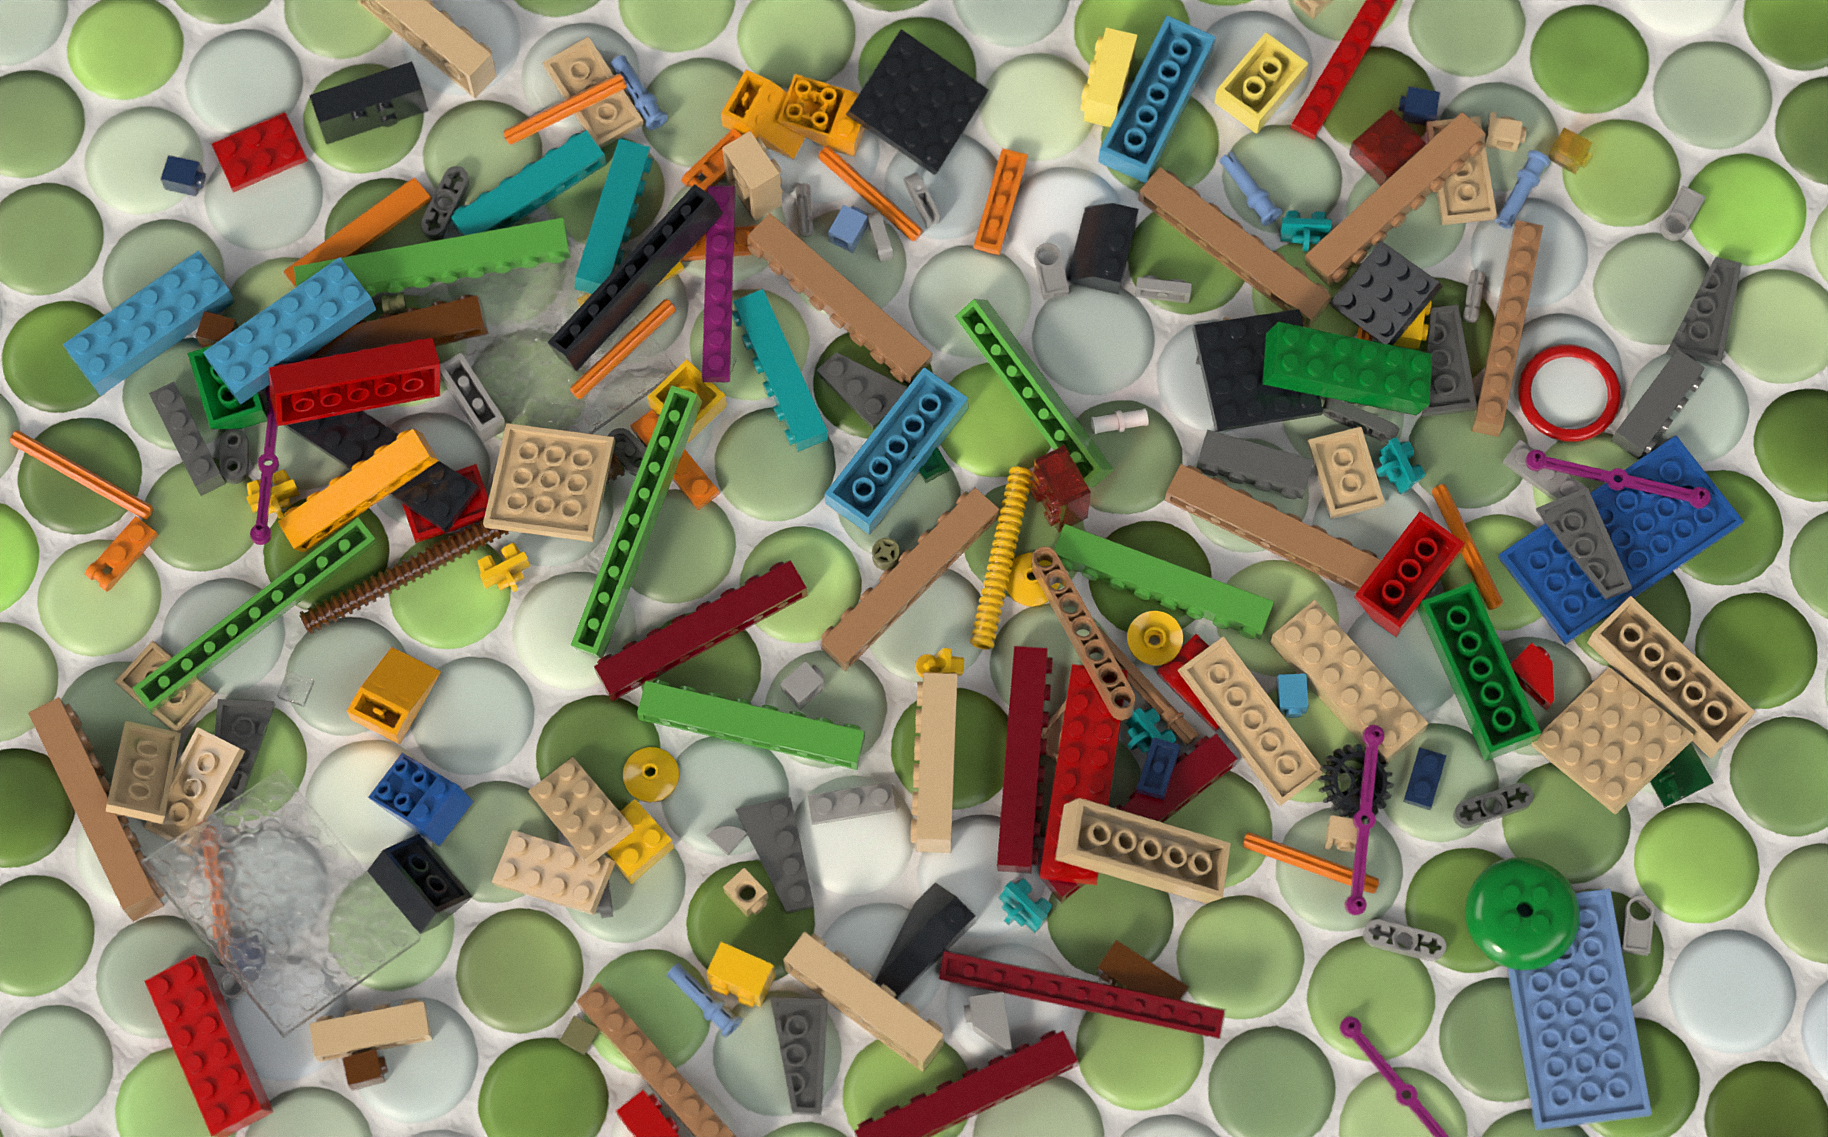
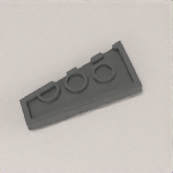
M1588 487L1536 508V512L1605 600L1632 590V586Z
M770 997L792 1113L795 1115L822 1116L828 1000Z

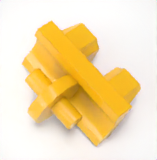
M285 470L273 473L275 486L271 489L269 514L276 512L279 519L284 517L282 509L292 506L289 499L300 495L294 480L290 479ZM261 479L247 483L249 496L246 498L253 513L258 511Z
M511 543L501 549L506 561L496 565L491 555L478 560L481 572L479 575L485 589L497 584L500 591L510 586L513 593L518 591L516 582L525 578L521 571L529 568L530 564L525 552L521 553L517 546Z
M942 648L934 656L930 654L920 656L915 662V671L921 678H923V673L957 674V676H961L964 674V657L951 656V648Z

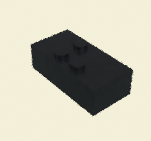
M412 61L309 95L326 145L382 126L390 127L400 120L428 111L423 90Z

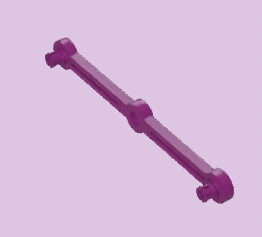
M270 385L265 391L266 399L269 402L264 454L258 459V467L262 474L257 520L255 526L250 531L251 540L257 545L268 543L272 537L271 529L268 526L273 473L279 469V460L275 455L278 426L270 400ZM266 461L273 462L271 465L268 466L264 464Z
M1540 450L1530 451L1525 459L1526 466L1532 471H1540L1544 468L1605 482L1613 490H1622L1624 487L1680 499L1690 502L1697 509L1705 508L1711 499L1709 491L1703 487L1690 490L1629 476L1627 472L1620 468L1607 471L1546 457ZM1614 476H1620L1622 482H1615Z
M1377 725L1366 727L1362 733V739L1366 744L1360 808L1353 816V824L1357 828L1352 884L1350 896L1346 898L1344 903L1346 912L1353 916L1364 913L1367 907V902L1363 897L1369 831L1376 822L1375 815L1372 812L1378 745L1384 740V731ZM1363 815L1367 816L1368 823L1366 825L1361 822V817Z
M1355 1017L1344 1018L1339 1026L1341 1035L1347 1039H1352L1396 1091L1395 1099L1397 1103L1404 1107L1408 1106L1433 1137H1449L1417 1099L1418 1095L1415 1087L1405 1084L1361 1032L1359 1020ZM1409 1091L1411 1098L1404 1099L1402 1092Z

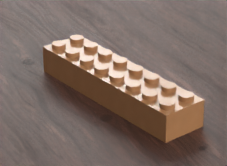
M58 697L28 712L123 911L134 922L164 907L161 898L165 894L154 876L149 875V873L153 872V869L148 859L141 850H137L141 847V844L129 825L125 826V824L129 823L128 817L105 811L111 783H108L105 776L102 777L106 772L100 760L96 758L92 751L94 748L87 734L85 735L80 727L82 723L76 711L73 710L70 703L65 705Z

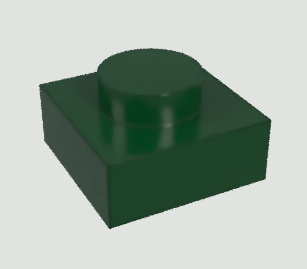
M938 447L932 452L931 457L924 466L922 465L919 469V473L925 483L950 471Z

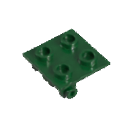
M1690 742L1650 781V784L1663 807L1666 808L1714 784Z

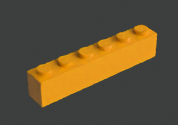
M415 429L405 430L390 445L379 447L374 452V456L353 465L352 471L345 476H338L331 480L326 489L309 495L306 499L307 502L299 507L296 506L287 510L284 513L285 517L280 519L278 523L293 549L304 553L439 460L423 433Z

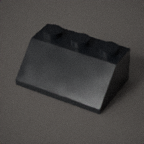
M1116 203L1085 207L1067 276V283L1119 295L1138 220V208Z
M420 834L382 850L367 870L419 934L439 926L472 898L471 894Z

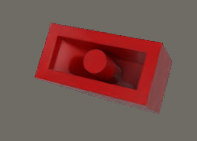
M1531 643L1511 663V667L1520 687L1547 711L1554 702L1553 661L1549 659L1550 655L1543 647H1536Z

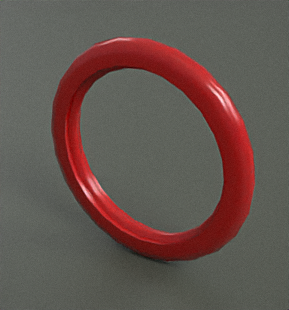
M1560 344L1542 350L1527 362L1519 378L1518 400L1523 414L1539 432L1552 439L1564 442H1580L1601 434L1613 423L1621 404V386L1612 366L1600 354L1586 347L1574 344ZM1561 357L1582 359L1592 364L1601 373L1607 386L1608 399L1604 411L1595 422L1578 429H1565L1547 422L1539 414L1532 400L1531 387L1533 379L1538 370L1553 359Z

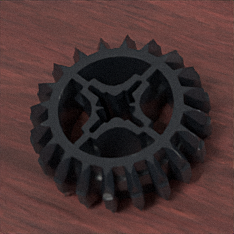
M1348 744L1343 746L1342 750L1340 748L1335 749L1333 756L1329 755L1325 758L1328 765L1324 764L1320 767V770L1325 775L1319 776L1317 779L1319 782L1324 783V786L1319 788L1318 792H1326L1328 797H1325L1323 802L1328 803L1331 801L1333 803L1330 808L1332 812L1340 809L1339 817H1347L1349 814V818L1353 819L1354 814L1360 808V804L1351 802L1348 798L1354 794L1361 798L1366 748L1362 749L1361 744H1356L1353 748ZM1380 753L1377 754L1372 812L1374 815L1378 814V809L1386 807L1387 804L1384 800H1388L1392 796L1387 789H1391L1394 786L1393 783L1387 781V778L1391 777L1393 773L1385 772L1384 769L1388 766L1389 762L1380 763ZM1356 761L1361 763L1363 767L1356 770L1351 766L1347 767L1344 762ZM1359 776V777L1357 778L1358 781L1356 782V786H1357V787L1353 788V787H1354V783H1355V781H1356V780H1355V777ZM1338 779L1341 781L1342 784L1341 790L1338 785ZM1365 815L1361 817V820L1368 819Z

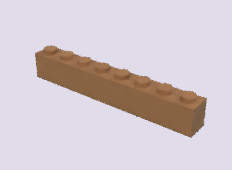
M1461 112L1305 255L1306 266L1327 286L1331 285L1334 281L1339 282L1348 272L1347 269L1352 264H1359L1373 245L1377 246L1380 241L1383 242L1385 240L1387 232L1393 227L1396 229L1401 226L1410 211L1413 209L1415 211L1418 210L1432 191L1434 193L1438 192L1446 183L1445 179L1452 173L1454 175L1459 173L1465 166V161L1471 156L1476 157L1484 149L1485 132Z
M1159 167L1140 189L1138 201L1283 311L1300 309L1303 326L1306 328H1310L1328 307L1331 296L1323 285L1319 283L1314 284L1307 278L1303 270L1298 267L1293 268L1279 252H1272L1265 247L1264 242L1258 236H1251L1243 230L1242 225L1238 221L1224 216L1217 205L1207 203L1201 198L1197 190L1192 187L1187 188L1179 182V178L1173 172H1166Z
M771 213L748 235V249L754 256L764 258L769 263V268L776 275L780 276L782 274L789 280L788 283L797 293L803 292L810 298L809 302L818 311L824 310L836 327L846 329L850 333V338L858 346L864 345L871 351L870 355L879 364L884 362L891 369V374L900 382L905 381L910 385L921 370L931 363L933 353Z
M1516 220L1472 426L1473 432L1499 437L1503 428L1543 230L1542 225Z
M1181 464L1166 492V502L1357 593L1381 562L1375 553L1366 549L1361 551L1353 547L1350 541L1341 537L1336 539L1328 535L1325 529L1316 525L1311 527L1303 523L1302 519L1291 513L1286 515L1278 511L1277 507L1266 501L1261 503L1253 499L1252 495L1241 489L1236 491L1228 487L1227 483L1216 477L1211 479L1203 475L1201 470L1191 465L1186 467Z
M974 488L970 493L964 492L956 501L957 506L951 512L945 511L937 520L938 525L932 531L926 530L917 541L919 544L913 550L907 549L898 560L900 563L893 570L888 568L879 578L881 582L874 589L869 587L861 595V602L855 608L849 607L840 617L842 621L835 628L830 626L822 634L821 650L844 671L998 519L999 508L977 488Z
M599 982L595 983L576 1000L582 1012L693 1137H736Z

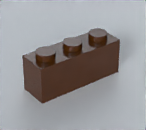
M1117 940L1098 966L1096 972L1100 976L1099 980L1104 984L1180 1000L1184 998L1189 986Z

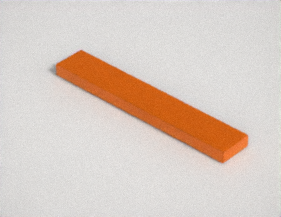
M415 177L285 269L283 271L285 276L296 288L294 266L333 260L339 257L355 256L431 201L430 195Z

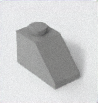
M1003 992L969 996V1005L964 1006L966 1023L972 1022L974 1032L1004 1054H1011L1012 1047Z

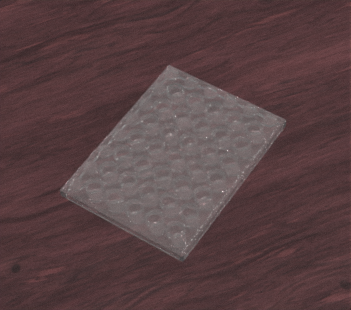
M547 208L526 224L558 218L550 208ZM568 230L567 235L571 258L565 259L561 263L546 262L538 264L534 268L519 267L513 268L506 273L491 272L479 278L464 277L458 278L452 283L442 282L417 300L418 305L422 309L431 307V304L437 301L451 302L458 300V297L462 295H478L483 303L489 334L449 343V345L457 355L459 353L463 354L488 395L511 424L594 434L651 393L677 369L654 338L649 335L582 399H577L571 393L570 387L640 321L632 312L577 372L556 356L547 342L592 295L574 289L575 277L583 255V249Z
M278 769L142 860L143 868L283 1038L421 940L420 934L281 769Z

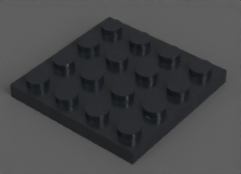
M900 29L846 115L921 167L936 175L989 89Z
M1300 309L1193 326V335L1215 432L1321 416L1323 414L1320 396L1263 384L1266 333L1278 322L1304 327Z

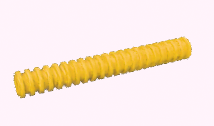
M1015 466L1009 470L1011 475L1007 478L1009 483L1005 487L1007 491L1004 492L1003 497L1005 499L1002 500L1003 507L1000 508L999 524L996 525L998 531L994 534L996 538L992 543L994 548H991L990 553L992 556L989 557L990 564L987 565L989 572L985 573L987 580L983 581L985 588L981 590L983 596L979 598L981 603L977 607L979 613H976L975 618L977 621L973 624L975 629L972 630L971 634L973 637L970 638V643L979 649L989 650L994 648V643L992 642L996 639L994 632L998 631L996 624L1000 622L998 616L1002 614L1000 608L1004 605L1002 600L1005 599L1006 594L1004 592L1007 591L1008 586L1006 584L1009 583L1008 575L1011 574L1009 567L1013 566L1011 559H1014L1015 553L1013 551L1017 549L1015 543L1019 540L1017 535L1020 534L1021 529L1019 527L1022 526L1020 519L1024 518L1022 511L1026 510L1024 503L1028 501L1026 495L1030 492L1028 487L1032 484L1030 479L1033 478L1034 474L1025 467Z

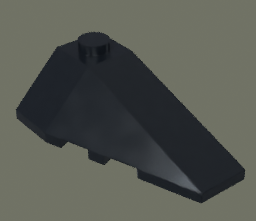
M935 882L914 903L874 982L879 987L883 984L890 988L896 994L894 998L898 1000L943 956L945 950H949L976 923V915L954 894Z

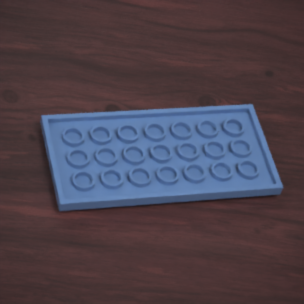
M1610 889L1576 893L1580 907L1579 929L1570 948L1554 963L1535 970L1507 968L1535 1131L1646 1117L1652 1114ZM1524 905L1517 907V912L1521 917L1527 918L1531 916L1530 910Z

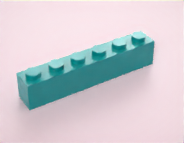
M587 130L581 134L576 133L559 148L550 149L539 161L528 163L514 177L509 176L503 179L499 186L492 191H485L480 194L475 202L458 208L454 215L451 216L454 228L460 236L509 228L606 166L605 154Z
M619 138L577 270L575 290L593 294L615 270L616 265L619 266L622 263L625 250H621L623 242H629L632 227L628 225L630 219H636L639 204L635 202L637 196H643L646 181L643 180L644 173H650L653 158L649 157V146Z
M761 289L734 300L732 319L736 327H742L744 335H741L746 350L752 349L755 356L752 359V363L757 374L762 373L766 380L762 383L768 398L773 396L776 406H773L778 421L784 420L787 427L784 433L789 445L794 444L797 451L800 452L828 440V430L764 290Z

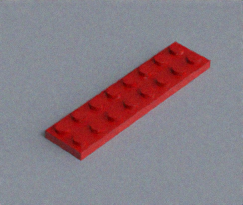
M1072 664L1040 879L1097 885L1099 872L1055 860L1064 805L1081 798L1109 807L1121 720L1114 718L1110 714L1084 665ZM1122 670L1124 676L1127 679L1128 670ZM1106 676L1102 679L1106 683L1116 681L1112 676ZM1121 699L1116 701L1115 703L1118 706L1123 707L1124 700Z

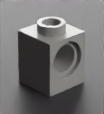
M805 661L780 683L781 691L801 710L825 689V682L823 680L825 675L816 665L811 667Z

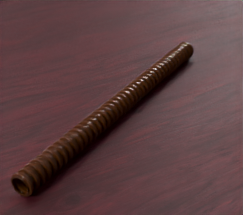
M614 453L606 485L609 484L611 479L617 480L619 475L621 477L625 476L624 467L618 456ZM481 520L479 525L473 524L471 529L465 528L463 533L457 532V536H449L447 541L441 540V544L438 546L436 543L433 544L432 549L427 547L425 549L426 552H418V556L413 557L412 555L409 557L410 560L406 561L404 559L402 564L398 565L396 563L394 568L390 569L388 567L386 572L382 573L380 571L378 576L372 575L368 581L366 579L362 580L363 584L361 585L356 583L353 589L348 587L347 592L343 593L341 591L339 596L335 597L333 595L331 600L325 599L323 604L317 603L315 608L309 607L307 612L301 611L299 616L307 632L313 634V630H321V626H329V622H337L339 617L345 618V614L348 612L350 615L353 614L354 609L361 610L360 606H368V602L373 601L374 603L377 601L376 598L380 597L382 599L385 597L384 594L388 593L390 595L392 590L396 589L398 591L400 586L404 585L406 587L410 581L412 583L416 582L415 579L417 577L420 579L424 578L423 574L425 573L430 575L431 570L435 569L437 571L439 566L443 565L445 567L447 562L453 563L455 558L461 559L463 554L469 555L471 550L477 551L479 546L485 547L486 542L493 543L494 538L500 539L502 534L508 535L509 531L485 528L484 521Z

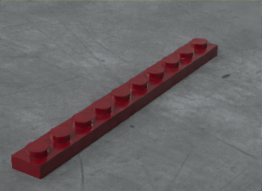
M945 950L943 953L939 980L1003 992L1005 994L1217 1039L1221 1038L1226 1009L948 950Z

